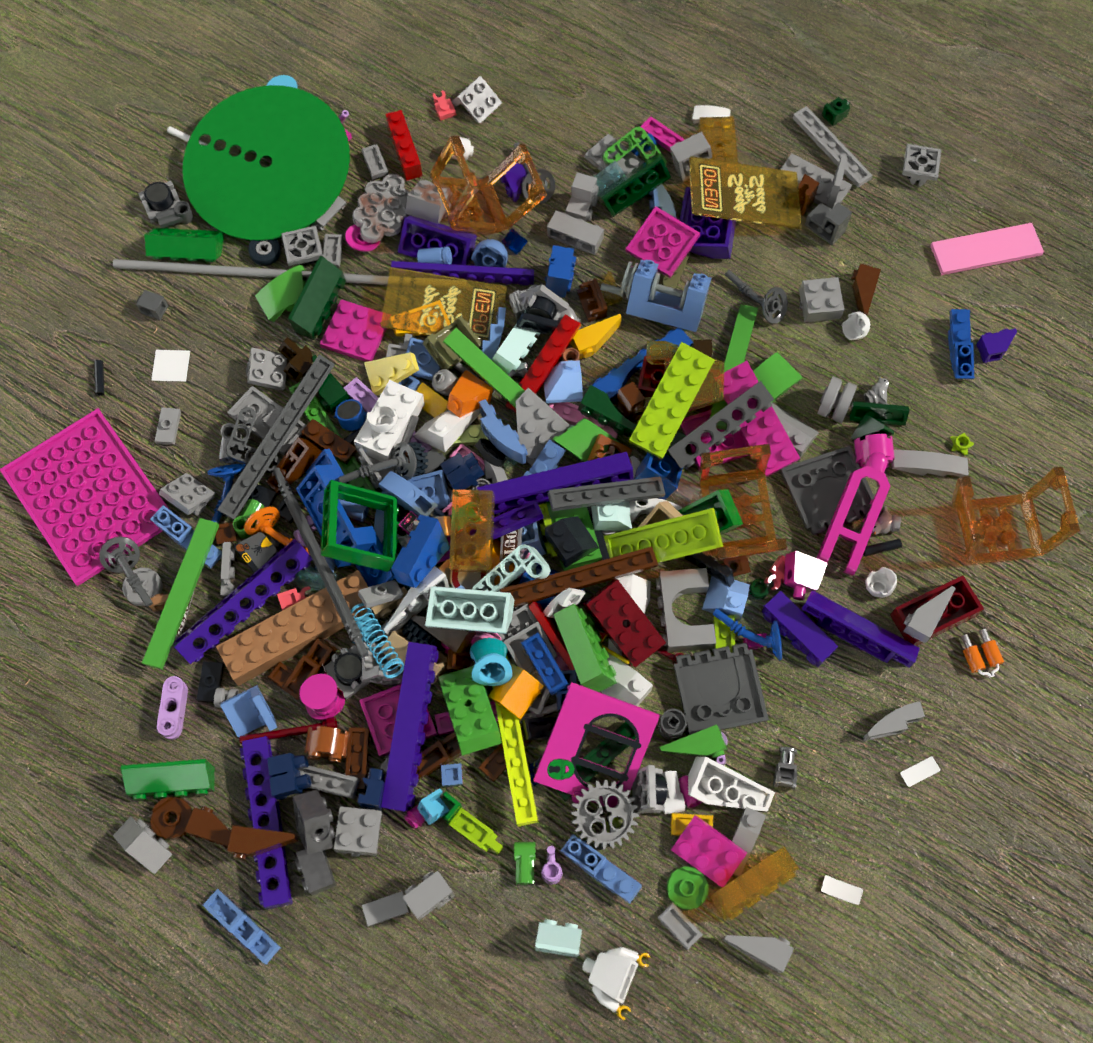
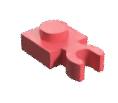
M441 91V97H437L433 93L434 107L440 121L456 116L455 108L450 99L446 100L444 91Z
M784 555L776 559L769 569L772 575L764 580L765 584L770 583L771 580L774 582V586L771 588L772 591L779 589L781 582L784 583Z
M309 586L303 587L298 593L296 588L277 593L281 610L283 611L307 598L305 597V592L311 588Z

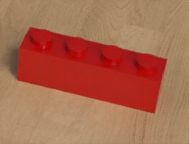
M402 110L385 114L387 127L406 181L422 177L421 163Z

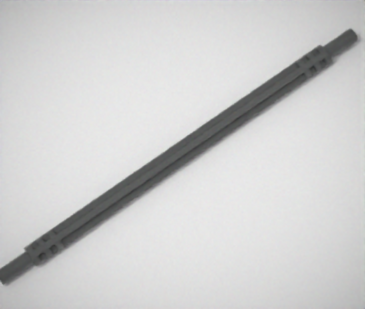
M280 468L273 469L282 497L351 641L355 643L362 658L368 656L369 653L362 640L361 631L325 557L321 556L320 546L289 482L285 480Z

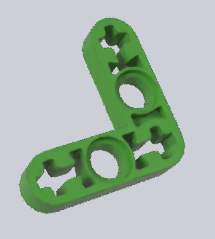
M641 127L633 128L609 147L602 156L606 164L612 165L636 148L645 162L654 154H658L663 158L666 165L664 156ZM635 132H640L639 138H634ZM645 139L646 142L640 146L639 143ZM622 141L628 143V150L624 151L620 148ZM645 145H649L652 148L651 154L644 152L643 148ZM615 150H617L618 153L613 157V159L609 160L607 158L609 156L608 152L612 154Z

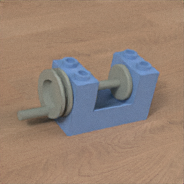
M641 260L640 264L635 263L634 266H632L633 262L629 261L621 288L602 283L600 289L602 291L620 295V297H624L626 294V299H629L626 314L696 332L703 314L712 278L707 277L705 274L694 273L692 280L686 282L684 290L659 284L660 273L657 272L659 264L654 263L652 260Z

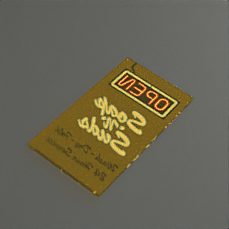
M693 156L689 157L693 215L801 229L797 172Z
M390 267L380 325L383 328L431 335L441 331L461 316L469 323L471 330L474 334L478 335L482 343L483 340H489V328L491 324H496L498 308H504L507 286Z

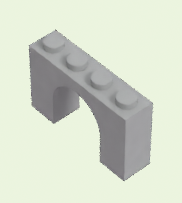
M707 568L660 571L659 577L656 578L655 582L656 590H660L658 608H662L663 614L660 616V626L664 627L665 634H662V638L666 642L663 646H666L667 652L714 649L716 645L714 624L686 625L681 623L672 611V603L678 597L685 594L707 593L709 588Z

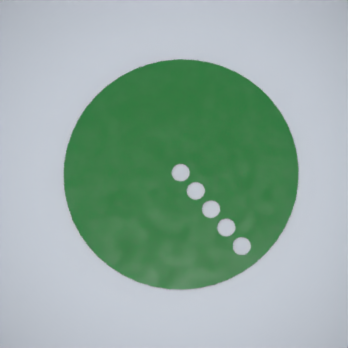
M268 85L246 89L226 98L213 107L201 119L191 134L183 158V181L187 196L197 213L208 224L229 236L260 241L282 238L281 233L303 229L314 223L338 198L349 171L350 147L348 137L335 112L325 102L311 93L282 85ZM202 135H209L211 137L208 145L203 146L199 144V138ZM218 140L226 142V147L222 151L214 149V144ZM232 146H240L241 153L238 156H231L229 154ZM248 151H254L257 154L256 159L252 162H248L244 158ZM265 156L271 157L272 164L269 167H262L260 165L261 158Z

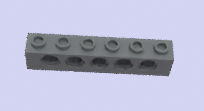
M759 381L670 447L667 452L680 469L683 467L685 469L689 468L695 463L693 459L699 455L701 458L710 452L709 448L712 445L718 446L726 440L724 436L728 433L733 435L741 429L739 425L744 421L748 424L757 417L755 413L759 410L764 412L772 406L770 402L774 398L763 383ZM752 398L757 402L755 409L748 407V399ZM733 410L741 412L740 420L737 421L732 418ZM719 421L726 424L724 432H719L716 428V424ZM703 433H708L711 437L710 442L707 444L701 441ZM688 444H692L695 447L693 455H688L685 451V447Z

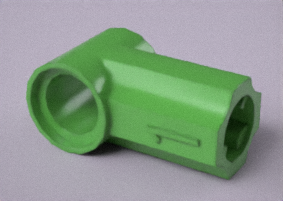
M249 499L240 516L234 519L233 527L239 538L247 539L251 537L244 529L240 528L245 525L247 519L254 512L264 508V505L259 501ZM257 520L252 524L251 528H254Z
M514 842L516 884H534L535 842Z

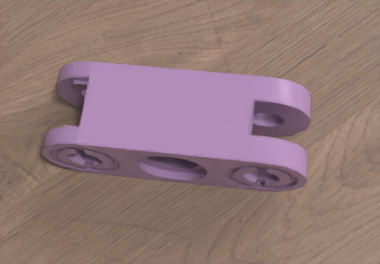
M171 676L164 681L157 720L158 732L168 740H175L181 735L188 695L187 685L177 676ZM173 704H177L176 709L172 712H169V707Z

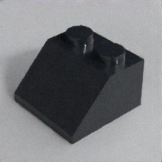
M578 516L562 518L545 528V538L565 568L599 549Z

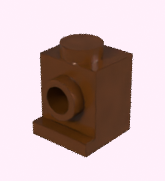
M746 553L724 558L723 563H721V565H727L730 568L733 562L738 564L736 570L732 569L733 576L751 572Z

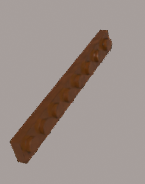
M651 546L552 574L545 579H534L502 588L500 592L511 593L514 598V607L557 596L568 588L581 589L658 567V562Z

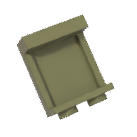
M461 316L436 334L432 333L422 343L441 369L450 370L463 361L443 343L445 338L455 328L463 333L479 349L482 346L478 335L474 334L469 323Z

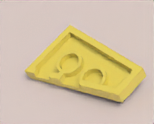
M411 352L364 362L371 390L377 396L383 392L389 380L399 383L419 371L415 354Z

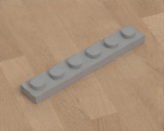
M807 106L793 114L792 119L837 166L840 158H848L844 174L857 188L871 180L872 174Z

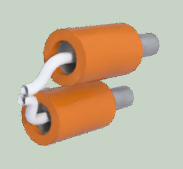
M986 629L979 631L984 642L981 644L988 664L990 668L996 667L990 674L989 672H982V670L986 669L977 645L972 646L968 634L962 635L961 638L966 648L963 650V654L971 672H979L981 675H988L989 678L994 677V673L999 670V665L1004 663L996 641L990 640Z

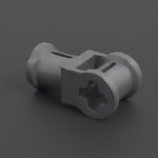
M779 747V752H781L780 762L776 765L773 786H785L795 790L797 784V765H794V759L797 749Z

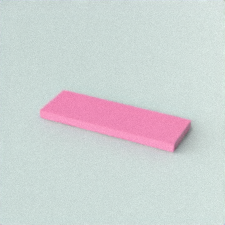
M1032 223L936 241L930 245L941 275L1041 256L1044 253Z

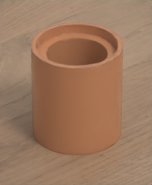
M574 348L566 349L563 353V361H569L567 360L569 358L574 359L573 361L579 360V352Z

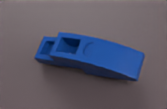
M951 309L949 311L950 329L948 330V341L953 374L955 379H974L973 343H971L970 309Z

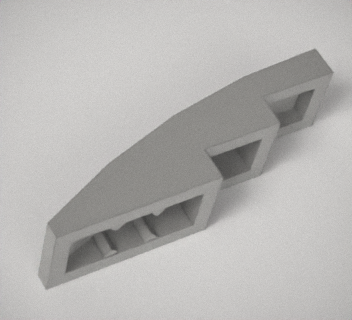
M894 450L895 460L891 462L892 469L922 476L929 473L942 477L949 474L965 478L969 475L968 458L950 454Z

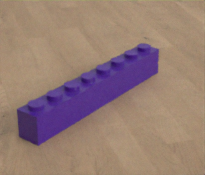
M627 452L477 487L483 515L486 517L513 510L534 500L538 504L548 502L549 490L634 480L633 467Z
M408 642L381 808L408 811L414 806L415 795H413L414 786H417L419 778L418 774H416L417 766L421 764L422 760L420 748L425 741L423 729L429 717V713L426 712L427 705L430 704L432 699L430 686L435 680L433 668L439 655L437 646Z

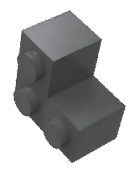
M839 202L832 209L820 203L807 216L805 226L830 245H833L845 233L852 212Z

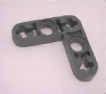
M245 407L239 412L226 448L228 458L245 465L249 462L248 454L255 453L257 450L246 445L256 419V412L250 407ZM249 412L252 419L249 418L245 426L243 425L245 417L242 414ZM236 430H245L246 437L238 438ZM235 446L238 447L237 451L243 453L245 449L247 452L244 455V459H242V454L236 453V455H232V451L229 449H233ZM277 456L273 459L276 466L268 467L266 472L273 473V469L278 466L280 460Z

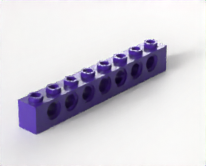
M296 539L292 540L173 642V646L189 664L198 662L204 656L203 653L216 647L220 642L219 639L224 635L228 636L231 634L239 622L243 623L246 621L254 609H260L266 603L265 600L268 597L275 596L281 590L280 587L293 581L296 573L307 569L311 564L310 561L313 560L312 557ZM294 559V565L287 568V560ZM279 572L278 579L271 580V574ZM258 585H264V590L261 593H255ZM243 598H249V603L246 606H240V601ZM226 612H234L231 619H224ZM211 625H218L216 632H209ZM196 638H203L202 644L198 646L193 645V641Z
M267 736L242 741L243 748H240V756L245 761V768L242 769L244 780H247L248 788H245L246 799L250 800L251 808H248L249 820L253 822V828L283 832L279 800L271 795V776H269L267 760L268 757H272L271 742ZM261 757L260 764L252 765L254 758ZM264 777L263 784L255 786L256 779ZM261 797H267L266 804L258 806V800ZM265 817H269V824L265 827H261V820ZM285 846L254 856L255 863L258 862L259 868L256 871L257 883L261 884L262 891L259 892L260 905H263L266 909H273L293 904ZM274 858V867L271 869H267L266 862L269 859ZM277 879V888L269 890V883Z

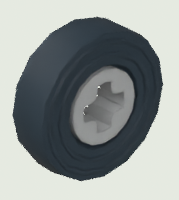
M277 239L252 240L250 242L249 255L256 264L262 266L271 265L279 259L281 248Z

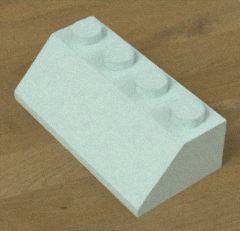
M431 586L425 626L506 634L512 620L514 598L511 593Z

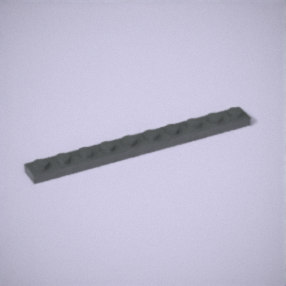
M320 354L317 356L217 511L234 521L335 365Z

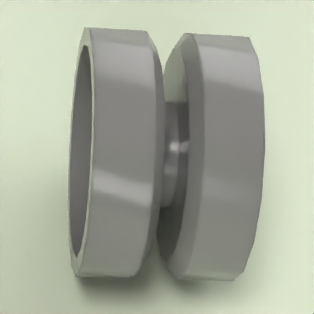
M832 376L829 386H826L820 400L821 405L817 414L827 417L831 409L835 408L832 419L842 424L857 385L848 382L845 384L843 391L840 392L842 380Z

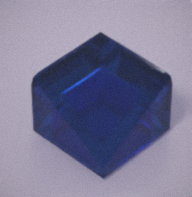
M513 228L510 229L502 240V243L515 254H519L528 242Z

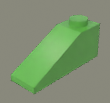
M714 725L660 747V750L663 753L701 757L713 756V759L725 755L724 751H727L728 748L719 726Z

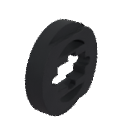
M481 438L475 444V447L490 464L500 467L507 460L506 455L499 451L488 439Z

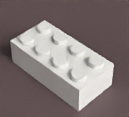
M391 380L387 383L375 406L386 405L392 407L398 417L396 425L386 433H379L370 427L366 419L354 440L358 452V449L362 448L367 456L381 462L391 459L394 447L403 440L411 416L415 415L418 417L425 405L423 394Z

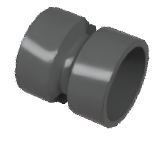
M678 709L665 711L659 721L658 730L660 735L669 741L678 740L686 728V716Z

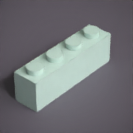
M515 325L492 358V361L507 375L512 369L516 371L521 364L520 357L522 359L525 358L529 352L527 347H532L537 340L534 336H539L541 333L518 328Z

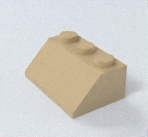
M403 629L392 631L387 641L391 642V647H394V652L398 654L397 658H400L405 665L408 642L412 641H408L407 637L402 633ZM386 642L381 648V650L385 647H388L389 643ZM389 648L384 654L391 653L393 649ZM437 650L439 652L438 660L434 663L433 668L435 680L431 685L448 670L447 656ZM392 654L390 657L386 659H394L396 658V654Z

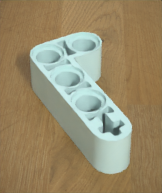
M520 545L474 585L472 590L500 592V589L509 586L525 570L531 577L545 579L550 574V567L534 547ZM528 549L530 555L527 559H524L523 554ZM511 563L515 564V569L513 572L509 571V565ZM540 564L542 571L537 575L535 569ZM496 576L500 577V583L498 585H495L494 582Z

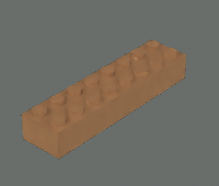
M359 570L337 581L350 610L355 605L363 603L358 596V590L368 588ZM324 588L217 645L216 648L232 679L240 686L273 668L279 662L282 663L308 649L317 638L326 639L345 627L327 589ZM361 606L355 609L352 613L353 617L357 611H359L362 608H365V606ZM367 609L360 611L355 618L364 615Z

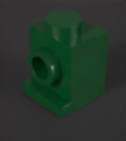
M837 97L829 104H825L822 117L832 126L836 125L849 114L851 107L848 100H842L840 97Z

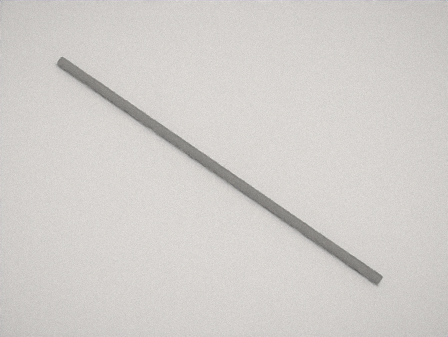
M113 260V267L122 269L276 278L287 271L265 268ZM302 271L303 280H308L312 271ZM344 274L346 283L399 286V282H403L401 283L402 286H412V284L410 285L411 278L407 277L400 281V277ZM415 278L413 280H417L413 282V285H416V287L427 288L430 285V288L450 289L455 287L458 290H467V281Z

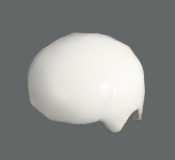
M860 311L848 314L849 318L842 323L845 337L849 340L864 338L870 330L869 318Z
M375 406L371 413L367 412V422L376 432L386 433L397 423V413L390 406Z
M881 567L875 572L871 571L865 581L866 589L874 597H888L896 588L897 576L891 569Z

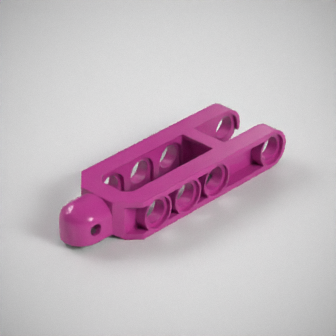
M873 453L867 458L863 468L850 473L817 555V559L828 562L838 537L853 542L848 556L850 559L846 569L843 571L851 576L855 574L890 489L889 481L884 473L888 460L883 453ZM869 477L876 481L878 489L874 499L870 501L871 506L867 516L862 521L864 524L859 534L842 526L861 479Z

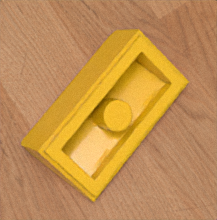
M422 382L416 392L423 394L425 405L422 409L433 418L447 411L448 401Z

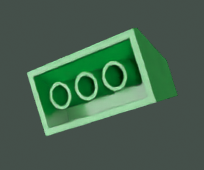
M154 228L144 235L146 256H152V259L170 257V260L187 258L188 261L205 259L206 262H214L222 254L225 233L214 230Z
M206 759L121 765L126 795L135 801L146 800V797L154 796V799L167 798V795H175V797L181 798L187 797V794L195 793L196 796H206L208 792H214L215 767Z

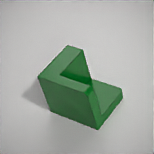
M445 791L442 794V801L448 807L449 812L441 818L449 824L458 810L462 808V805Z

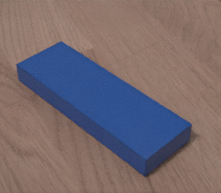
M538 632L521 642L551 695L569 685Z

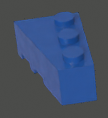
M421 514L417 519L420 522L415 531L411 530L409 534L411 539L406 548L402 547L391 568L398 583L416 588L450 549L439 520Z

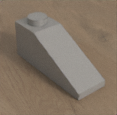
M951 586L916 609L913 614L909 613L903 623L906 625L903 632L926 643L932 636L956 588Z
M749 807L744 809L731 840L747 852V855L733 873L738 877L743 872L766 815Z
M726 935L722 940L778 973L784 972L794 950L793 947L789 946L790 942L782 937L777 939L775 937Z

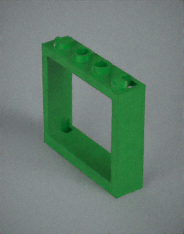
M331 480L324 490L321 556L389 572L398 557V554H396L399 542L397 537L399 522L397 521L399 508H397V497ZM338 499L384 511L383 555L336 544Z

